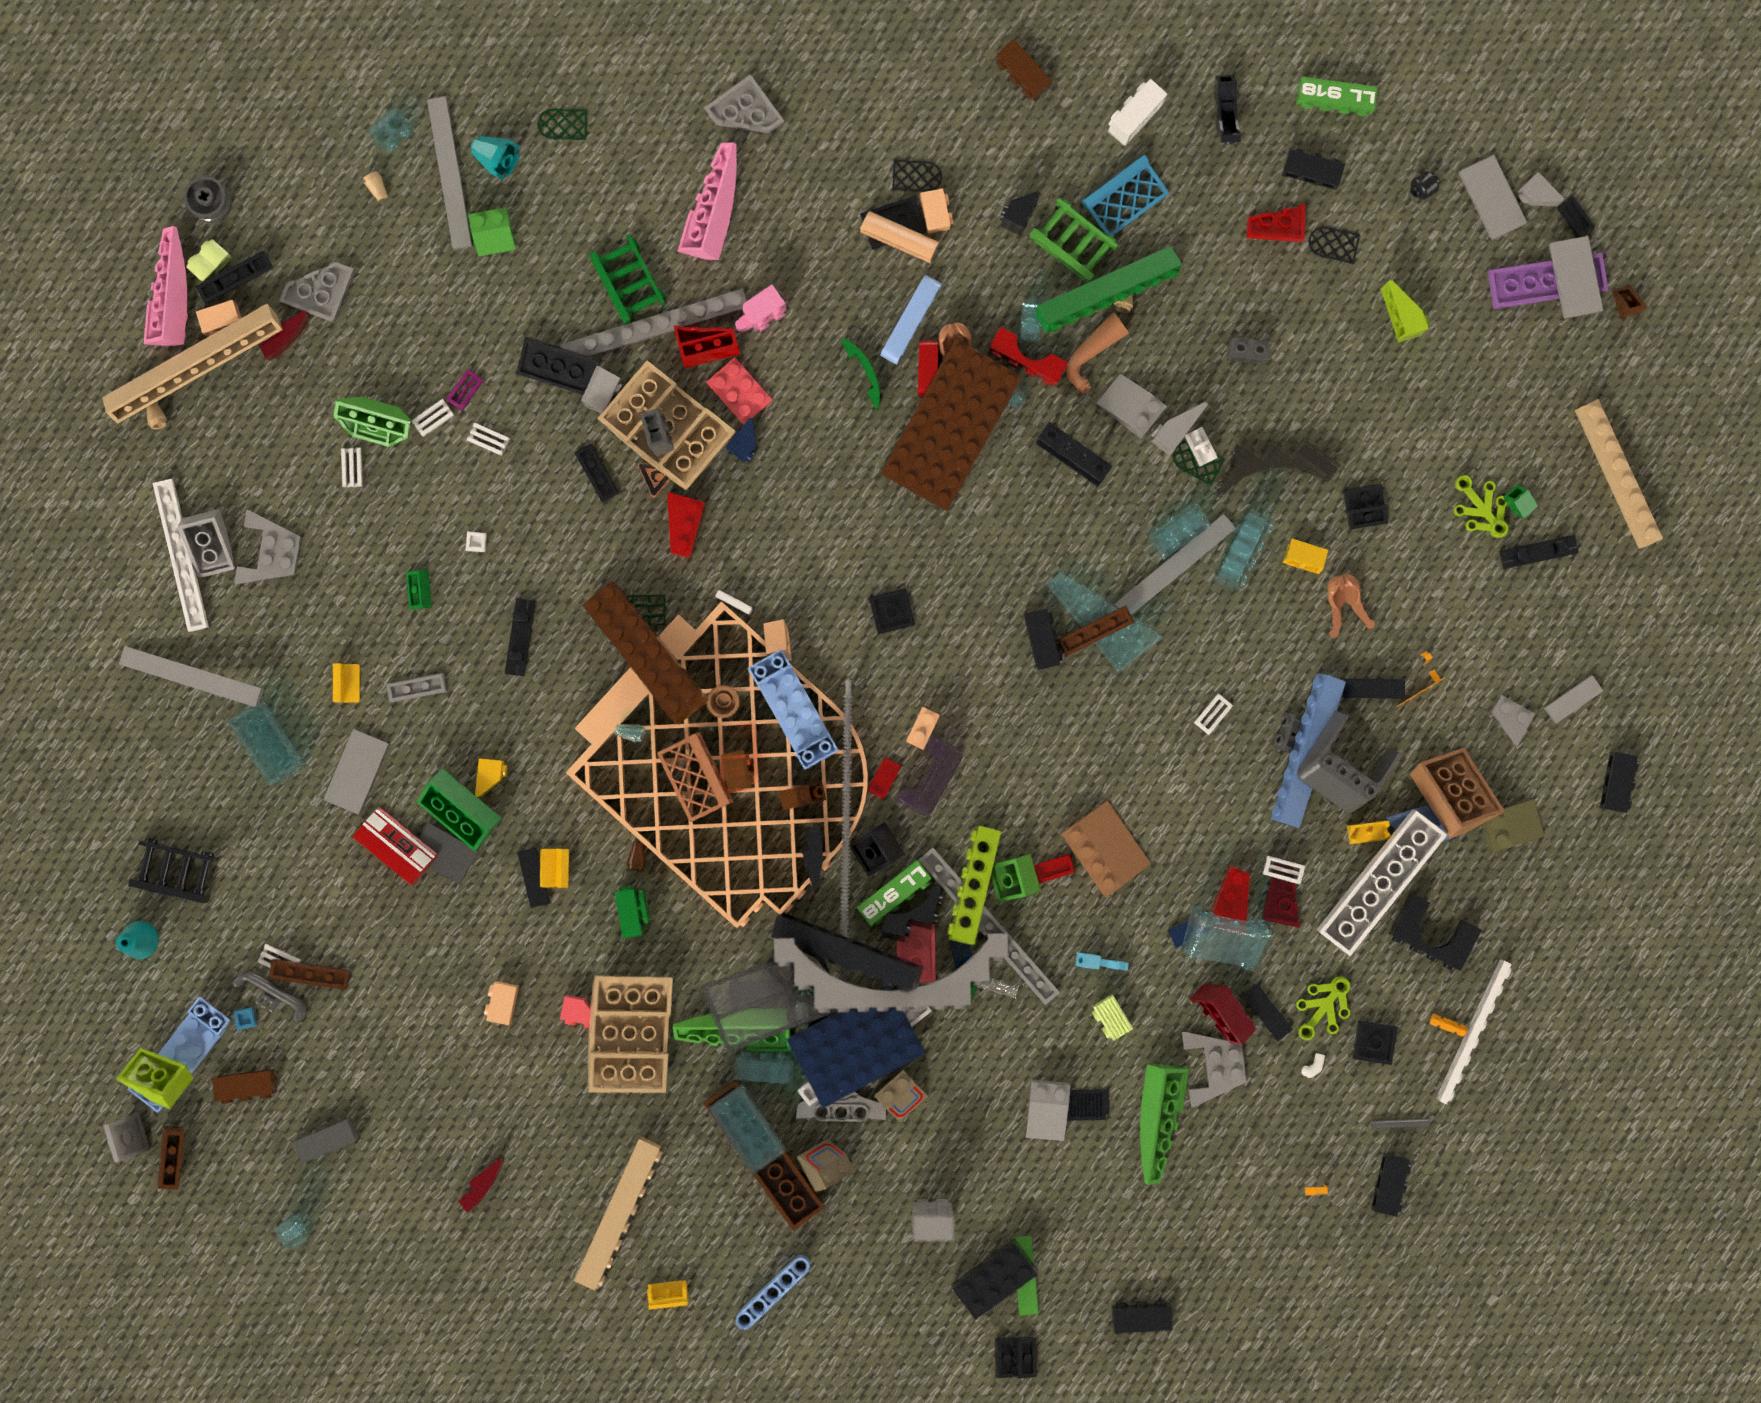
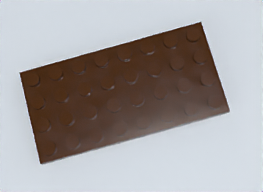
M955 339L880 474L948 511L1022 376Z

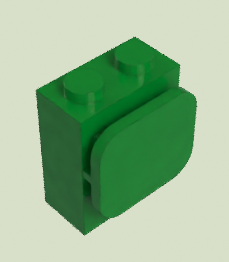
M632 885L619 887V891L615 892L622 938L641 936L645 933L644 924L651 922L646 890L641 889L638 893V888H633Z

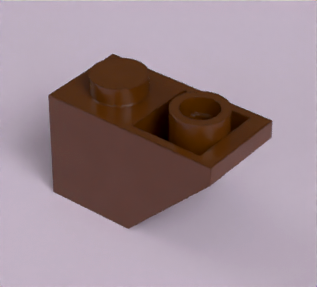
M822 781L779 791L783 810L826 800Z

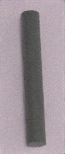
M1429 1118L1371 1121V1128L1430 1126Z

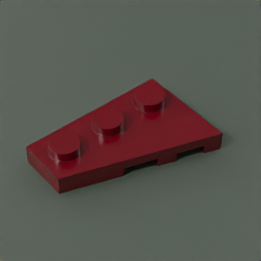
M1273 863L1275 866L1294 871L1293 867ZM1275 869L1271 871V873L1295 879L1293 874ZM1270 876L1262 920L1300 928L1295 883Z

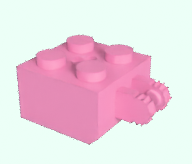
M770 285L743 304L744 316L735 323L738 332L743 333L750 328H753L755 332L757 330L761 332L769 327V322L773 319L778 321L785 316L784 312L787 311L786 304L773 285Z

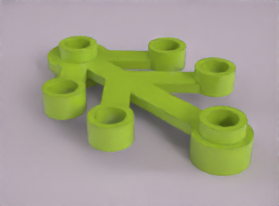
M1466 475L1458 477L1455 481V487L1459 491H1464L1477 508L1457 505L1454 507V514L1456 516L1485 517L1489 523H1477L1475 520H1469L1465 524L1468 531H1489L1495 538L1504 537L1509 530L1507 522L1504 521L1505 506L1507 505L1503 498L1504 496H1499L1495 500L1497 506L1496 518L1491 513L1493 491L1496 489L1495 483L1488 481L1483 485L1485 491L1483 503L1471 488V478ZM1461 480L1465 481V487L1460 486ZM1487 484L1493 486L1492 490L1486 488ZM1500 498L1504 500V505L1498 503ZM1458 507L1463 509L1462 514L1457 513ZM1470 522L1475 524L1474 529L1469 528ZM1497 525L1501 526V532L1495 530Z
M1338 976L1329 984H1310L1307 987V991L1311 995H1317L1319 992H1331L1327 998L1297 1000L1296 1008L1300 1011L1319 1007L1308 1023L1299 1027L1298 1035L1304 1040L1312 1039L1315 1034L1314 1027L1325 1013H1327L1328 1020L1327 1031L1330 1034L1338 1032L1339 1027L1336 1024L1333 1002L1338 997L1340 1005L1338 1015L1343 1019H1347L1350 1016L1346 1000V994L1350 990V982L1347 978ZM1339 982H1342L1344 985L1342 989L1337 988ZM1312 986H1316L1317 991L1315 993H1311L1310 988ZM1304 1001L1305 1007L1299 1008V1002ZM1343 1009L1347 1010L1346 1016L1341 1015ZM1330 1025H1335L1336 1030L1331 1032L1329 1030ZM1307 1028L1309 1030V1034L1303 1035V1029Z

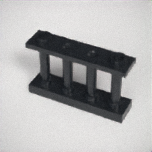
M1051 422L1047 424L1035 443L1097 488L1113 467Z
M146 838V841L138 842V845L146 846L140 875L129 880V887L194 902L208 903L210 895L204 894L205 890H203L210 861L217 862L219 859L214 857L213 852L202 851V854L158 844V840ZM155 848L163 850L165 853L159 878L156 882L148 881L149 877L147 876ZM176 853L184 856L177 884L173 887L167 885L166 879L172 854ZM191 857L202 859L196 888H193V891L186 890L185 886Z

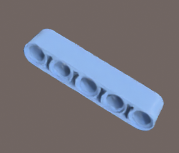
M925 274L880 356L896 365L899 363L901 355L903 356L910 339L916 333L919 323L925 317L926 311L934 301L942 283Z
M802 1254L794 1257L739 1310L736 1324L740 1329L750 1328L809 1271L810 1261L808 1257ZM804 1261L806 1267L799 1269L796 1266V1262ZM784 1274L791 1275L792 1280L790 1282H784L782 1280V1276ZM776 1288L778 1294L772 1296L768 1293V1289ZM756 1301H761L764 1304V1307L762 1309L755 1308L754 1303ZM748 1315L750 1321L742 1322L740 1316Z

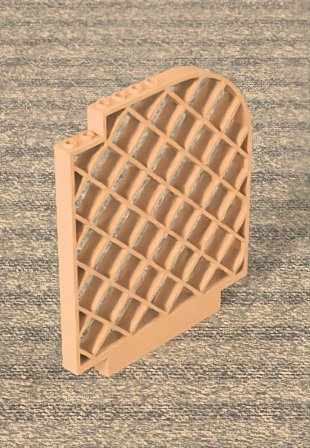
M720 602L696 630L680 615H677L659 635V638L678 662L681 660V665L686 672V661L715 660L716 687L718 685L721 686L720 659L749 658L750 667L754 665L753 658L767 657L766 652L753 653L752 636L764 647H766L765 641L723 602ZM725 611L735 619L717 621ZM713 625L715 655L685 656ZM741 625L745 628L748 635V653L720 655L718 626ZM791 665L795 674L805 683L802 684L803 688H811L818 695L819 716L822 722L845 719L843 717L845 714ZM630 667L576 726L575 729L591 745L566 773L736 928L740 925L744 927L750 920L749 914L752 911L757 913L764 905L761 903L762 900L779 915L783 912L787 914L793 907L791 904L795 898L799 900L807 892L804 888L808 884L811 885L808 878L800 888L798 887L796 857H803V854L796 853L795 823L824 822L825 852H823V856L827 858L822 862V870L826 871L832 864L831 858L843 846L841 845L843 841H841L830 852L828 822L842 821L843 818H828L827 788L842 787L844 783L826 784L825 759L821 760L822 783L826 800L823 801L824 818L794 819V808H790V820L761 821L760 791H778L799 787L793 786L791 756L797 755L795 752H791V744L787 737V753L758 754L756 724H775L779 722L777 719L756 720L755 691L761 690L758 686L755 687L751 673L749 672L750 687L732 688L735 689V692L750 691L751 721L723 722V718L720 717L718 722L689 724L688 717L684 720V724L656 725L655 698ZM701 689V691H702L703 693H709V692H711V690H712V689ZM649 695L650 726L622 727L621 725ZM822 699L840 716L823 717ZM752 725L753 754L724 756L723 726ZM852 725L851 731L859 749H850L852 750L850 753H860L864 777L862 783H850L851 787L863 786V793L857 816L849 818V820L854 821L849 830L851 832L849 835L854 831L862 814L868 784L864 750ZM718 726L719 756H712L713 760H720V775L725 785V759L753 758L755 788L728 789L729 793L755 792L756 821L728 823L727 805L722 807L723 823L694 824V821L689 822V825L661 826L659 796H677L676 792L659 793L658 763H661V761L657 759L656 729L684 728L686 739L690 736V728ZM651 730L652 759L624 761L623 731ZM617 731L618 761L589 762ZM687 742L685 743V751L690 756V743ZM839 750L834 754H844V752ZM787 756L789 786L759 788L758 758ZM666 758L667 762H674L675 758ZM678 758L677 762L686 761L687 766L689 758ZM652 763L654 793L625 794L624 764ZM619 765L620 795L599 796L592 789L591 766ZM584 766L586 783L577 776ZM687 773V784L692 785V774ZM687 787V791H681L682 795H688L690 799L692 788ZM696 791V792H695V795H697V794H706V793H703V792H701V791ZM654 797L655 826H632L627 821L626 798ZM620 798L621 815L604 799ZM692 803V804H691V807H690V812H691L692 816L694 817L693 803ZM790 824L792 853L763 855L761 825ZM757 825L758 855L729 856L728 827ZM723 827L724 857L696 858L694 828ZM689 829L690 858L669 859L662 853L661 830ZM655 830L656 846L639 831ZM792 857L793 887L764 888L763 859ZM758 859L760 888L731 890L729 861ZM725 861L726 890L704 891L698 886L696 862ZM674 863H691V878ZM795 892L781 909L765 895V893ZM760 893V898L737 921L732 916L731 894ZM709 895H726L727 911Z

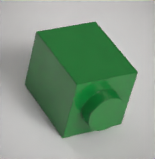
M1516 485L1503 497L1511 511L1521 518L1527 517L1538 507L1529 490L1519 485Z

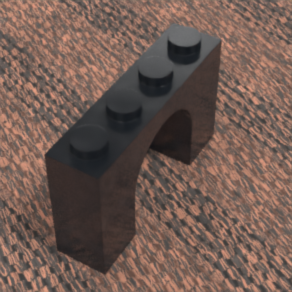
M1409 893L1389 932V935L1393 936L1392 940L1401 945L1404 942L1409 944V949L1418 954L1421 951L1426 953V958L1435 963L1438 960L1443 962V967L1452 972L1455 969L1461 971L1482 930L1466 921L1460 920L1453 936L1445 945L1440 947L1427 945L1420 935V924L1430 902Z

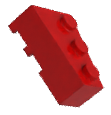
M673 325L685 368L740 355L734 329L710 327L709 329L692 326L687 328Z
M667 492L672 555L691 559L706 504L703 501Z
M1228 866L1207 917L1208 920L1246 935L1250 874Z

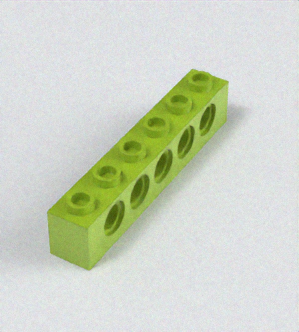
M978 826L971 832L970 841H972L971 848L967 849L965 859L968 861L966 867H963L961 872L963 882L962 886H958L956 896L959 897L958 903L953 906L952 915H954L953 923L949 924L947 934H950V940L969 945L975 944L1001 831ZM979 843L985 844V853L979 851ZM975 861L981 863V871L974 869L973 864ZM970 880L977 882L976 890H972L969 887ZM966 898L971 899L973 902L971 909L967 908L964 904ZM962 917H965L968 920V926L966 928L962 927L960 924V919Z

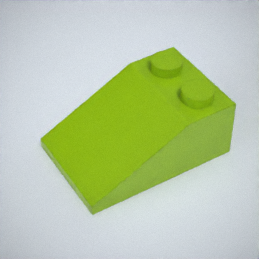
M1393 280L1388 281L1381 288V292L1398 343L1422 335L1429 329L1427 315H1424L1423 310Z
M140 1048L118 1075L117 1080L152 1102L171 1109L193 1080V1076L186 1065Z

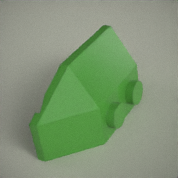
M365 397L335 400L333 418L339 421L352 437L387 447L408 438L411 420L399 407Z

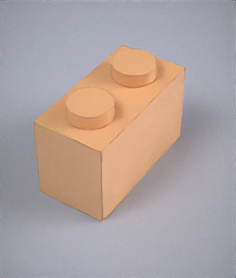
M943 189L920 193L927 234L950 230L953 218L952 213L947 211V205H949L948 194H944Z
M233 300L196 311L202 333L207 337L242 318L238 305Z
M922 707L906 742L924 750L940 715Z
M499 981L494 982V985H490L488 996L491 997L490 1004L486 1005L484 1013L487 1016L486 1021L505 1025L512 1024L519 985Z

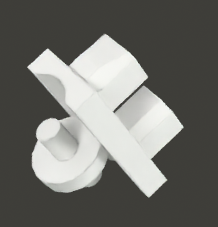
M1203 427L1185 435L1199 466L1218 458Z

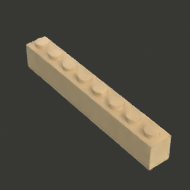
M1599 399L1576 409L1575 412L1638 548L1640 549L1662 540L1663 537Z
M640 1136L577 1273L575 1282L594 1291L597 1286L602 1287L606 1278L603 1273L606 1268L610 1269L614 1260L611 1257L614 1250L618 1251L622 1240L619 1238L622 1232L626 1234L630 1225L628 1218L630 1215L634 1216L639 1206L635 1203L638 1197H643L647 1188L644 1186L646 1179H651L655 1171L652 1169L654 1161L658 1163L663 1153L660 1151L661 1145Z

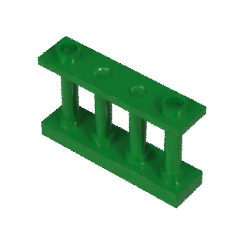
M629 234L626 235L629 241L628 244L604 256H597L596 252L589 254L624 325L632 322L630 317L633 316V313L658 300L662 306L666 305L664 302L666 296L662 288L658 289L637 250L640 246L636 238L632 239ZM631 250L634 251L638 260L613 273H606L603 268L606 266V263ZM642 266L646 274L645 278L621 290L614 289L612 284L615 283L616 279ZM651 284L655 294L630 307L623 306L621 302L624 299L623 297Z

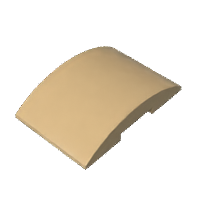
M649 361L643 364L598 417L626 445L685 490L691 486L736 432L709 409L704 408L680 389L674 381ZM656 408L666 417L675 449L660 456H656L649 449L640 414Z
M594 977L588 1040V1092L666 1093L669 1016L671 1015L672 977Z

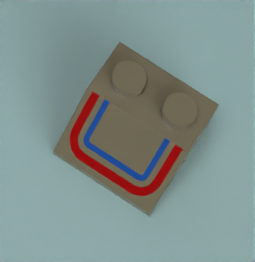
M904 1068L900 1069L874 1093L876 1099L899 1122L928 1097Z
M828 1139L797 1156L814 1192L827 1189L854 1172L846 1153Z

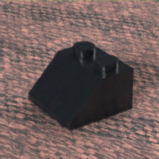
M1034 192L1013 199L1009 206L1005 204L999 219L1002 221L1001 227L1022 236L1038 203L1040 193Z
M886 822L852 841L849 845L868 877L905 855Z

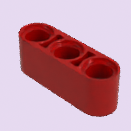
M919 340L918 395H924L938 371L937 340Z

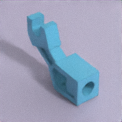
M1077 952L1075 966L1090 969H1099L1100 966L1128 971L1129 963L1101 959L1100 955Z

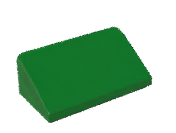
M415 570L406 572L409 610L432 608L429 571Z

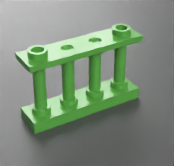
M1058 198L1055 203L1058 207L1057 211L1042 229L1037 230L1034 228L1029 238L1082 280L1089 283L1094 278L1092 269L1109 248L1114 252L1118 247L1117 241L1111 235L1106 236L1071 208L1072 205L1067 200ZM1066 213L1073 221L1060 238L1052 242L1047 238L1048 233L1062 215ZM1081 225L1089 232L1073 252L1067 254L1062 250L1063 245L1076 228ZM1095 236L1103 242V245L1087 265H1081L1077 262L1078 256Z

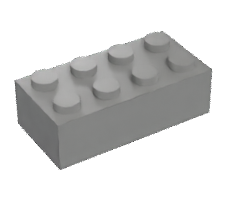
M917 1199V1202L912 1203L913 1240L953 1241L954 1216L951 1202H947V1199H936V1202H928V1199Z

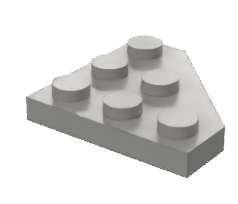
M751 75L704 107L709 117L718 126L770 133L784 123L780 114Z
M334 262L328 267L304 275L303 278L286 283L279 301L335 323L355 270Z

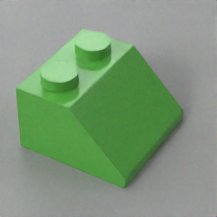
M507 208L468 214L478 257L516 250L510 214Z
M1031 854L993 864L991 878L998 902L1026 897L1041 891Z

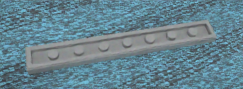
M447 97L427 99L453 249L472 247Z
M1223 514L1106 612L1109 614L1127 605L1132 615L1236 528Z
M124 646L119 665L254 707L259 706L264 690Z

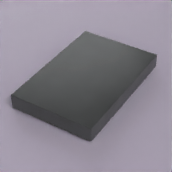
M428 822L419 838L438 853V856L429 867L460 884L479 850L474 852L463 841Z

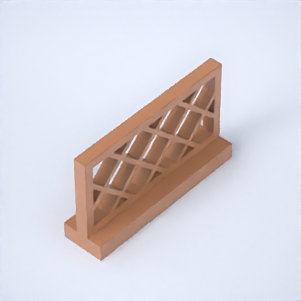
M700 732L657 752L689 822L695 821L733 802ZM687 742L692 747L690 756L681 753L683 744ZM669 751L675 753L674 763L667 762L663 754ZM679 755L689 758L686 769L676 765ZM692 760L699 762L701 766L699 773L689 770ZM675 768L685 771L682 781L674 778ZM687 773L697 776L694 786L684 783ZM700 777L707 779L709 783L707 791L697 787ZM683 785L693 789L690 799L683 797L681 793ZM696 790L706 793L703 803L693 800ZM708 795L716 797L718 805L714 807L705 805ZM692 803L701 806L699 814L694 817L690 812Z

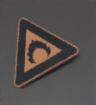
M640 463L638 465L651 496L655 498L671 479L651 464Z

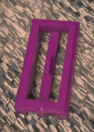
M468 369L446 400L460 411H463L484 380ZM469 375H471V380L465 386V388L457 397V399L453 401V397L456 395V393L464 384ZM475 380H478L477 383H476V384L474 385V387L472 388V390H471V391L469 392V394L466 396V398L464 399V401L461 403V405H459L458 403L461 401V399H462L463 396L466 394V392L469 390V388H470L471 385L474 383V381H475Z

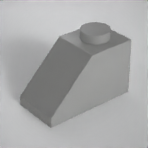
M1539 172L1518 191L1520 200L1525 204L1528 203L1530 206H1558L1565 200Z

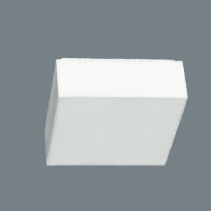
M467 531L466 551L485 552L487 533Z

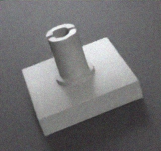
M139 1113L103 1125L115 1163L150 1150Z

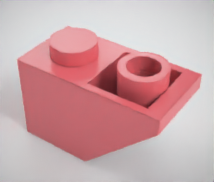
M566 995L560 1019L565 1020V1024L576 1025V1023L584 1024L583 1027L589 1028L591 1006L586 998Z

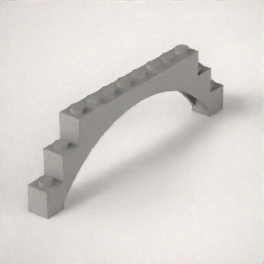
M1008 933L986 934V940L963 965L943 978L919 986L910 992H903L901 990L882 991L857 987L827 974L804 956L794 944V938L774 939V962H779V966H790V962H794V986H799V989H810V985H814V1009H818L819 1013L830 1012L831 1008H838V1012H850V1008H857L858 1012L869 1011L870 1007H877V1011H889V1007H896V1011L908 1010L909 1006H916V1010H927V1006H935V1010L947 1009L948 1005H954V1009H966V1005H971L970 981H973V985H985V981H990L989 957H992V961H1003V957H1008Z

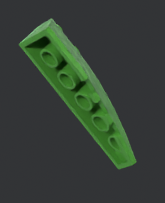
M746 1009L719 1020L731 1046L788 1025L787 1013L789 1009ZM713 1014L673 1024L675 1040L694 1043L706 1041L713 1046H718V1043L724 1044ZM791 1028L746 1044L744 1047H747V1051L791 1052V1048L786 1040L791 1037Z
M1147 1064L1140 1117V1145L1145 1184L1161 1183L1167 1163L1165 1155L1171 1149L1173 1141H1170L1172 1132L1177 1130L1178 1127L1176 1122L1177 1113H1182L1189 1074L1188 1068L1163 1064Z

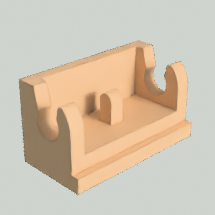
M784 619L764 623L767 657L782 649L787 660L791 661L789 631Z

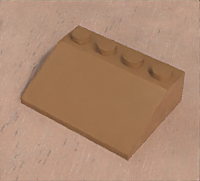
M1465 748L1421 762L1410 774L1450 838L1464 834L1505 812Z
M1108 801L1060 833L1104 897L1109 896L1151 864Z

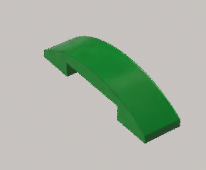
M844 338L841 342L849 359L858 358L872 386V389L867 391V395L876 411L879 409L880 393L875 372L862 351Z

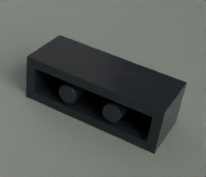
M1293 148L1287 152L1281 175L1336 190L1340 185L1345 164L1340 163L1341 161L1335 158L1325 159L1320 154H1307L1302 149Z
M1042 609L1024 614L1036 669L1042 670L1061 665L1060 661L1063 660L1060 649L1057 650L1055 643L1058 642L1057 633L1052 631L1051 624L1054 623L1052 613H1048L1047 609Z
M1610 752L1599 808L1621 813L1628 812L1632 805L1631 791L1635 788L1634 775L1639 768L1638 756Z
M1383 1152L1371 1206L1374 1212L1398 1217V1212L1402 1211V1194L1407 1189L1406 1176L1411 1171V1163H1409L1410 1160L1408 1158Z
M1166 1300L1154 1301L1155 1304H1147L1146 1301H1137L1135 1305H1128L1126 1302L1116 1303V1306H1112L1114 1333L1173 1330L1170 1303H1166Z

